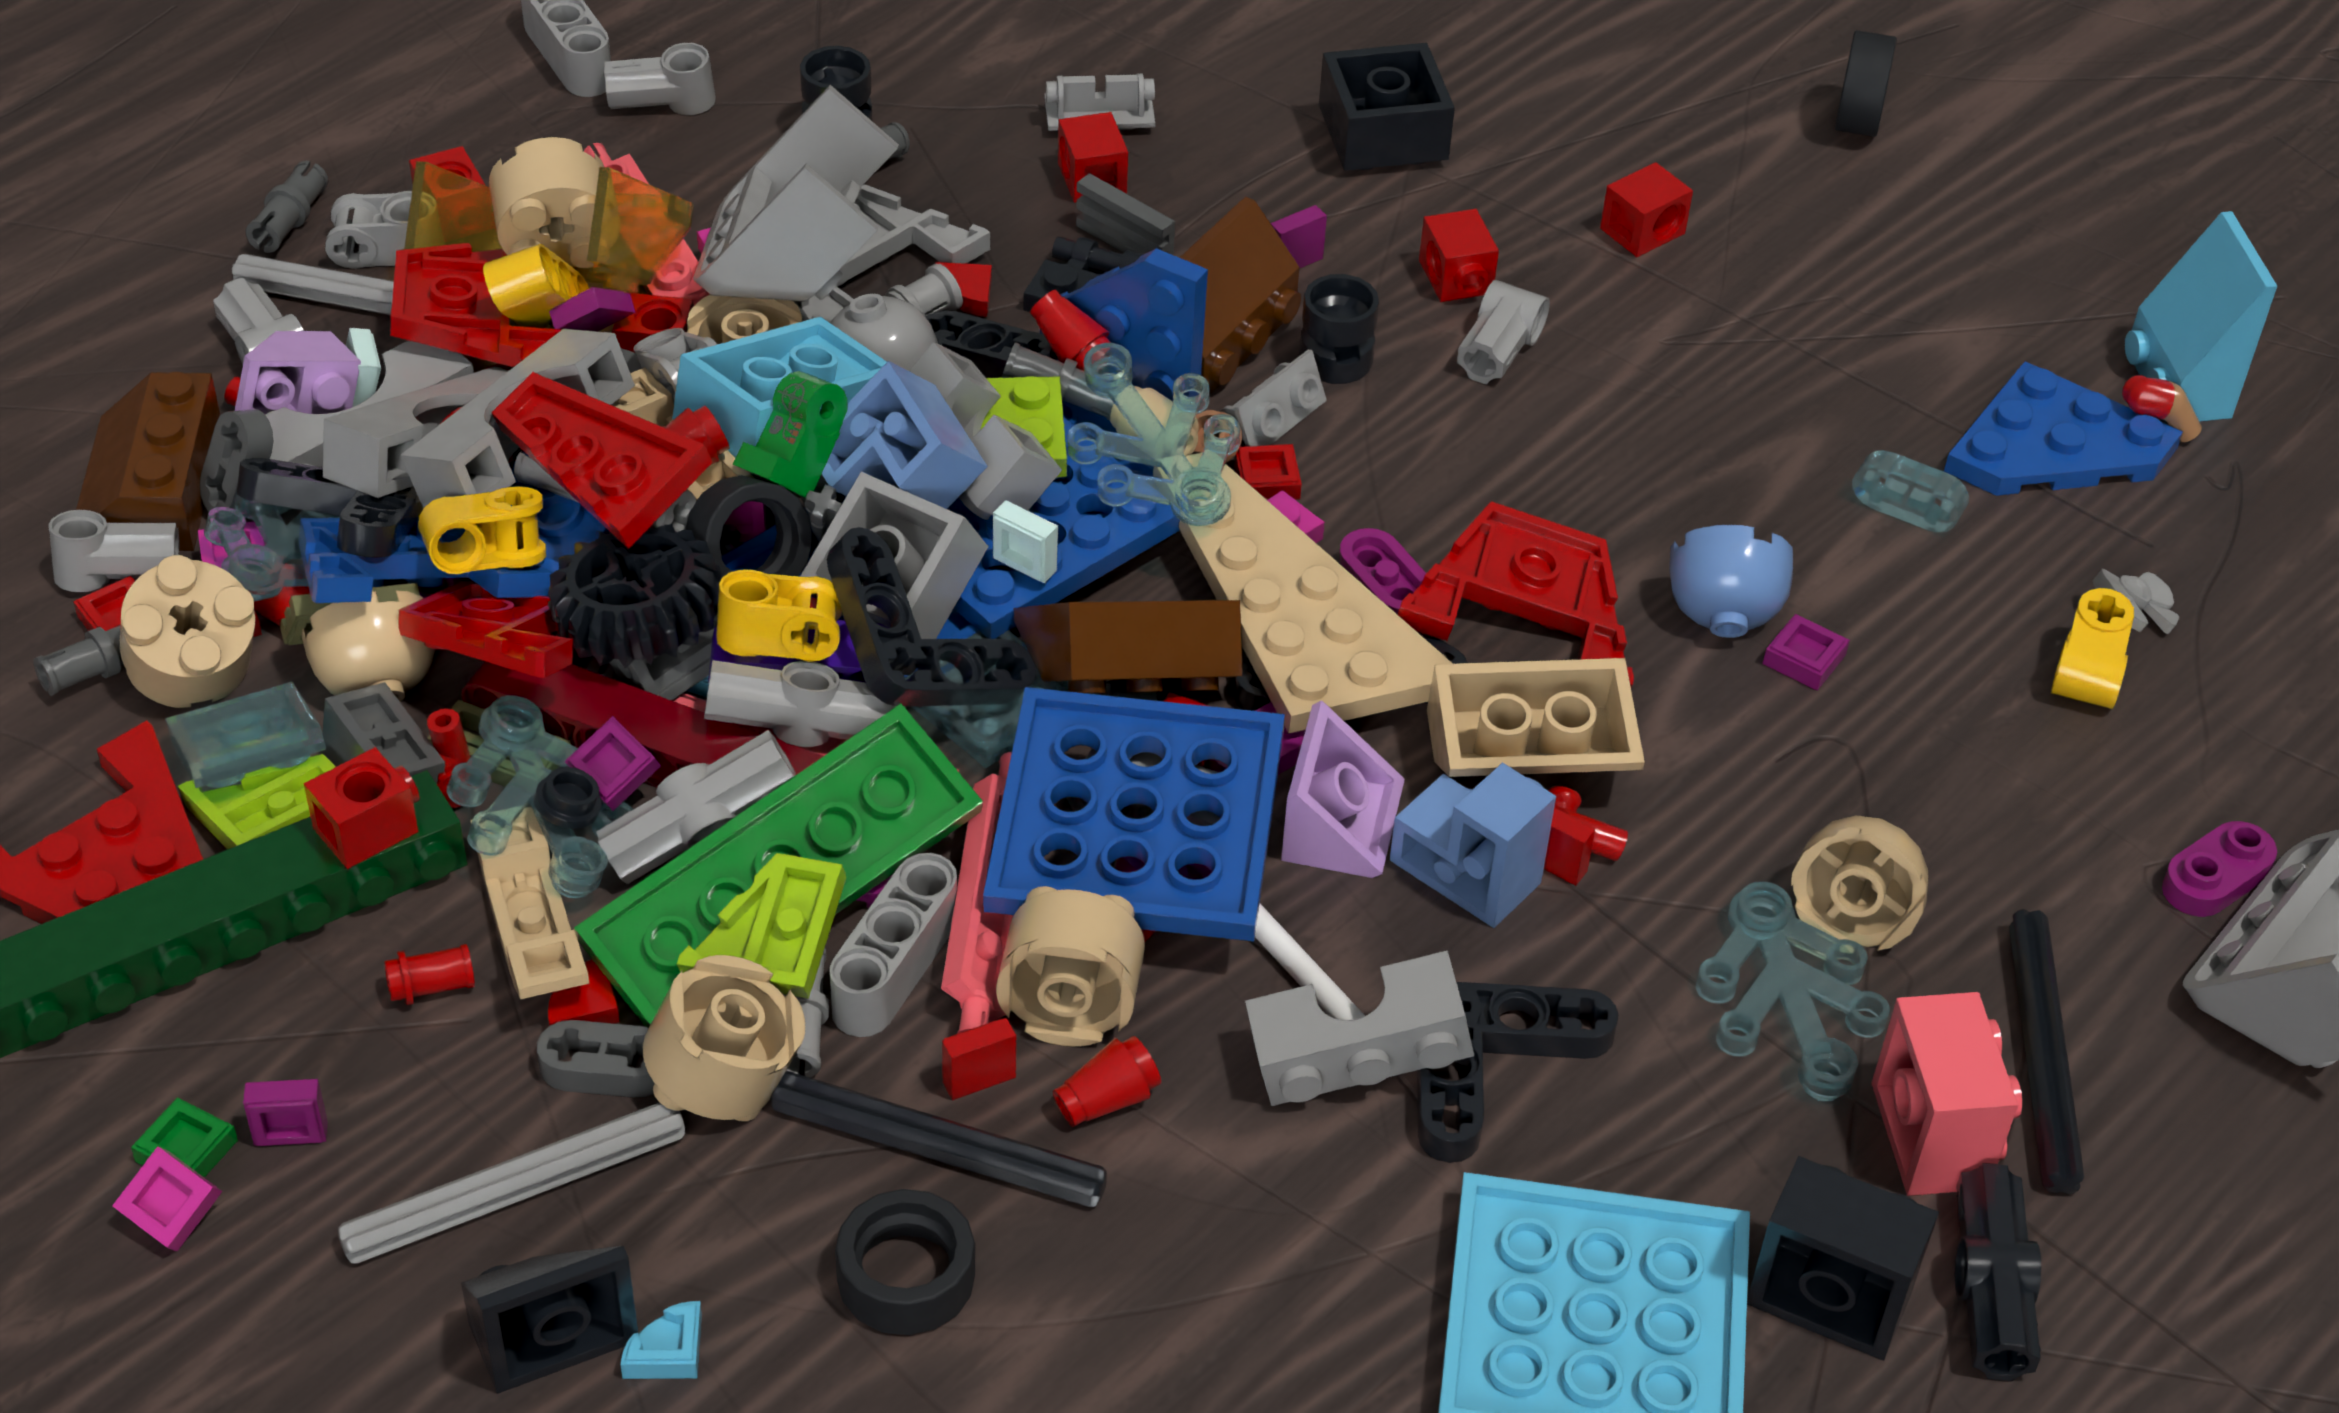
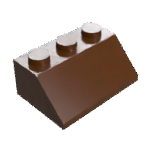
M1246 196L1179 257L1208 269L1199 399L1201 402L1219 385H1226L1232 379L1236 369L1251 354H1258L1265 346L1268 337L1283 323H1290L1297 314L1301 304V294L1298 292L1299 265L1256 201Z
M151 372L101 416L76 510H90L99 513L106 519V523H176L179 532V551H194L204 510L200 494V478L215 425L220 416L212 373Z
M1240 600L1066 602L1013 608L1014 622L1043 682L1067 681V692L1106 693V680H1124L1125 692L1163 691V679H1181V691L1219 690V677L1242 676Z

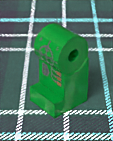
M800 371L789 373L776 387L773 396V411L756 446L743 442L733 465L765 481L781 485L789 492L805 498L809 490L814 491L840 435L839 431L848 410V400L845 391L837 384Z

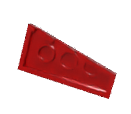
M532 372L491 412L501 431L628 549L713 463L703 444L535 372Z

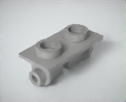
M1137 73L1136 75H1105V92H1095V76L1063 77L1061 75L1056 76V81H1046L1044 99L1048 131L1058 130V119L1112 112L1116 124L1121 130L1155 127L1152 100L1155 99L1154 78L1144 79L1143 73Z
M1308 349L1291 363L1284 362L1279 364L1275 368L1274 374L1252 390L1249 396L1243 397L1233 406H1225L1219 411L1231 415L1238 422L1242 430V440H1244L1245 446L1271 445L1327 401L1313 351Z

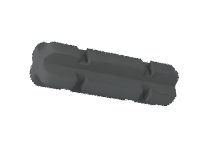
M824 485L821 493L809 490L804 501L805 510L810 518L811 546L815 549L818 547L842 503L836 501V489L830 485Z

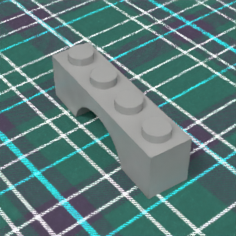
M562 329L403 452L400 456L422 507L424 508L433 500L444 496L455 497L493 492L497 489L510 487L516 482L508 461L520 447L501 431L491 412L532 372L610 405L631 390L635 384L615 333Z
M408 340L382 354L385 369L383 383L370 398L361 404L347 410L328 414H308L285 407L265 414L273 430L274 443L270 459L323 468V429L325 418L474 373L473 364L460 353ZM268 504L279 515L292 509Z
M494 366L325 418L323 429V478L377 498L412 487V481L400 455L436 428L452 411L467 404L506 374L508 370Z

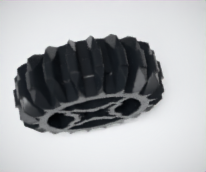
M672 524L660 526L657 529L650 526L629 549L612 533L605 534L596 531L594 541L590 543L576 542L574 554L560 557L559 570L549 575L551 585L548 591L550 598L548 607L559 636L572 638L573 648H575L579 658L595 656L600 666L606 665L614 659H619L624 668H627L634 660L646 659L652 665L654 657L664 653L677 657V650L680 645H698L699 632H707L714 629V616L718 613L719 583L722 579L719 565L715 564L713 554H710L707 542L696 540L692 530L676 532Z

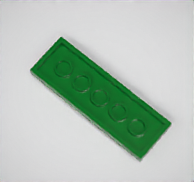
M899 704L575 926L574 930L577 940L643 1025L649 1028L674 979L680 974L677 966L679 955L688 945L695 950L721 923L718 914L736 895L746 892L752 886L755 875L776 853L843 865L847 877L837 906L836 915L894 874L907 858L925 852L979 814L982 810L983 801L906 708Z

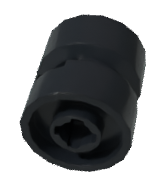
M826 46L811 51L803 58L800 64L802 98L805 100L802 102V114L831 85L872 121V104L870 99L871 67L869 59L862 52L850 47Z
M1347 274L1323 276L1309 284L1304 293L1303 328L1301 330L1299 356L1308 349L1313 351L1322 382L1348 384L1363 378L1372 367L1375 348L1374 331L1377 327L1379 298L1373 286L1359 277Z

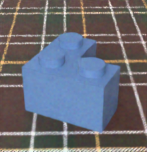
M888 361L848 403V410L839 431L840 435L822 475L828 485L834 487L836 492L845 496L850 492L859 474L863 472L947 509L988 466L936 385Z
M1503 762L1473 790L1465 788L1450 777L1442 774L1395 817L1390 861L1492 928H1495L1541 884L1556 796L1544 789L1537 781L1523 776Z

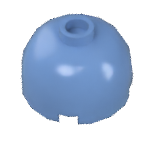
M1714 525L1685 533V545L1678 547L1674 541L1670 546L1669 569L1673 597L1683 613L1697 624L1709 628L1713 634L1726 638L1743 636L1748 630L1759 627L1773 619L1787 601L1793 580V547L1783 537L1772 533V544L1764 540L1754 539V527L1744 525Z

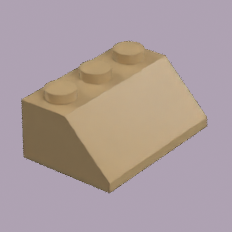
M1625 658L1434 665L1427 715L1434 762L1448 777L1486 776L1493 772L1502 762L1520 774L1643 770L1645 761Z

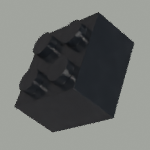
M1427 42L1323 53L1319 107L1344 171L1356 169L1369 170L1375 167L1404 164L1418 165L1426 162L1449 160L1455 107Z
M1798 1156L1769 1220L1749 1291L1747 1305L1884 1361L1911 1297L1939 1212L1918 1204L1906 1195L1891 1193L1848 1176L1833 1166L1821 1165Z

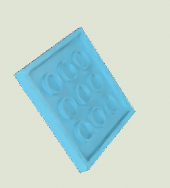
M1464 1172L1459 1204L1438 1413H1743L1750 1211Z

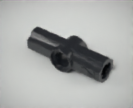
M1983 1163L1972 1171L1961 1172L1956 1186L1961 1237L1958 1242L1955 1258V1291L1958 1300L1967 1301L1972 1367L1983 1371L1987 1379L2013 1381L2021 1375L2035 1373L2041 1359L2035 1308L2041 1282V1253L2037 1241H2028L2022 1178L2011 1173L2008 1165Z

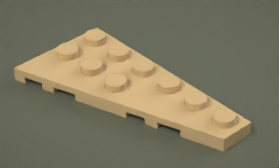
M1212 451L1154 462L1153 481L1162 498L1180 512L1179 530L1216 599L1240 600L1242 648L1277 713L1285 714L1284 726L1288 733L1306 730L1312 705L1321 700L1343 721L1428 702L1434 665L1453 663Z

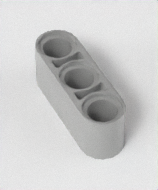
M521 0L525 31L565 88L572 94L581 97H593L605 93L604 62L611 61L609 37L583 0Z
M921 853L907 858L897 868L833 958L830 965L832 1018L838 1029L847 1035L866 1037L882 1032L891 1023L948 940L957 892L956 868L950 860L933 853Z

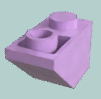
M275 331L245 355L235 411L258 409L267 414L273 410L285 407L308 414H328L350 409L353 406L359 375L358 365H361V361L331 331Z

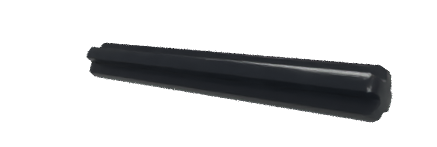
M2021 909L2013 914V922L2009 926L2042 1183L2046 1190L2052 1194L2064 1192L2070 1195L2079 1191L2080 1182L2083 1181L2085 1176L2049 920L2044 912L2040 910L2029 912Z
M790 1071L785 1072L778 1086L771 1094L772 1108L775 1111L1084 1206L1096 1207L1106 1188L1107 1170L1102 1166Z

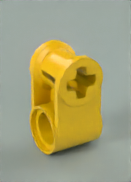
M520 486L506 487L487 493L455 497L444 496L426 505L419 516L418 528L430 559L439 570L448 574H462L501 567L524 568L538 564L546 558V544L539 539L537 513L543 508V498L538 490ZM450 529H465L463 535L455 541H439L442 534Z
M737 570L728 573L722 577L719 583L717 644L723 650L738 656H774L796 658L808 662L820 661L830 657L837 650L840 641V629L836 621L842 614L833 583L828 579L817 576L776 575L756 570ZM812 594H817L818 596L816 609L810 608ZM809 629H815L814 642L812 644L807 642Z
M2097 588L2089 590L2082 595L2076 608L2072 628L2060 654L2051 688L2052 694L2110 709L2114 708L2127 665L2128 655L2125 654L2134 619V607L2130 600L2122 593L2112 589Z

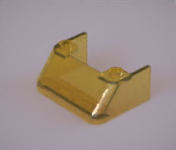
M416 161L404 249L470 243L472 252L502 249L497 235L490 188L428 162ZM600 167L587 261L594 263V266L590 268L573 266V268L584 277L587 283H602L603 289L637 294L638 285L651 284L691 229L694 204L610 167Z

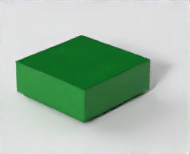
M177 1097L132 1145L131 1150L135 1162L143 1166L157 1146L171 1152L205 1178L236 1144L238 1139L233 1125Z

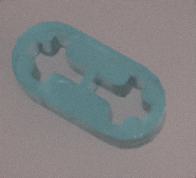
M1874 451L1867 455L1852 479V488L1855 495L1863 504L1933 532H1947L1954 528L1969 504L1968 491L1956 477L1889 451ZM1880 476L1886 479L1885 485L1880 482ZM1936 498L1942 501L1941 506L1935 504Z

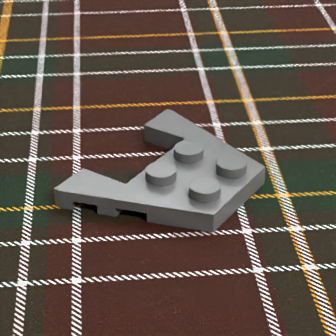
M863 184L855 203L865 215L879 226L877 232L839 269L843 275L835 288L825 298L819 300L814 295L805 302L798 301L801 305L799 308L805 312L809 320L822 317L830 323L843 308L850 305L854 300L839 289L838 286L843 285L847 280L887 260L889 256L911 244H916L939 262L968 263L990 250V232L975 224H972L969 231L949 224V215L934 209H929L921 214L901 206V197Z

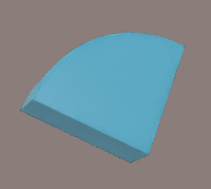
M690 1301L672 1305L663 1310L664 1315L647 1325L639 1334L634 1333L628 1340L622 1354L620 1364L622 1379L698 1378L702 1322L701 1301Z

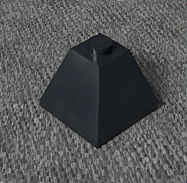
M623 1245L531 1257L512 1265L492 1267L478 1277L461 1282L468 1323L497 1394L623 1348L634 1333H638L629 1258Z

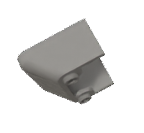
M829 85L724 198L717 209L693 280L714 296L805 302L815 295L819 300H822L840 281L843 273L839 269L878 230L879 226L860 210L855 201L861 186L898 149L899 144L835 88Z
M2339 830L2312 836L2289 849L2277 861L2183 980L2184 988L2200 1010L2298 1066L2312 1065L2314 1068H2323L2339 1060Z

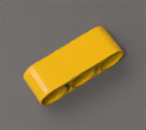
M543 244L492 260L483 266L485 282L497 309L522 327L546 328L548 324L553 325L549 311L589 289L584 277L577 270Z

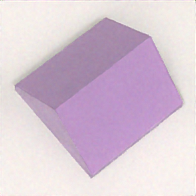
M1322 700L1312 705L1288 793L1281 861L1374 878L1383 872L1405 779Z

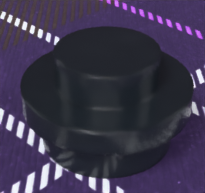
M561 767L553 770L548 777L539 782L534 794V805L539 814L547 821L561 828L578 829L591 825L597 819L602 806L599 786L596 780L585 771L572 767Z

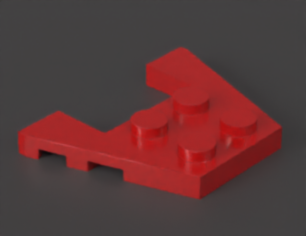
M470 243L396 250L390 336L515 367L562 329L509 325L510 319L497 309L485 282L483 266L487 262L507 256L503 249L472 252Z
M1492 501L1458 537L1447 556L1439 564L1435 563L1425 574L1421 585L1414 593H1408L1402 600L1397 613L1415 631L1448 641L1462 597L1480 603L1488 609L1501 610L1537 622L1545 628L1561 630L1581 637L1582 643L1577 660L1625 658L1623 651L1627 645L1624 626L1619 625L1617 622L1614 605L1618 595L1606 539ZM1627 667L1630 686L1632 688L1634 682L1633 669L1632 667Z
M462 581L399 609L400 635L424 642V645L429 648L447 649L539 678H546L572 664L573 639L551 635V633L557 631V628L551 618L548 607L550 598L547 596L496 598L477 583Z
M147 720L97 748L101 767L126 791L125 793L105 802L99 808L56 833L46 836L42 841L16 856H11L0 845V897L21 906L24 916L43 924L203 860L152 724Z

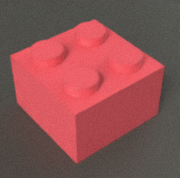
M1979 992L1896 999L1871 1084L1907 1196L1957 1192L1956 1186L1961 1172L1972 1171L1983 1163L1998 1164L1999 1160H2004L2007 1154V1136L2013 1119L2019 1118L2021 1115L2022 1093L2019 1082L2014 1075L2008 1076L2001 1056L2002 1036L1996 1020L1988 1019Z

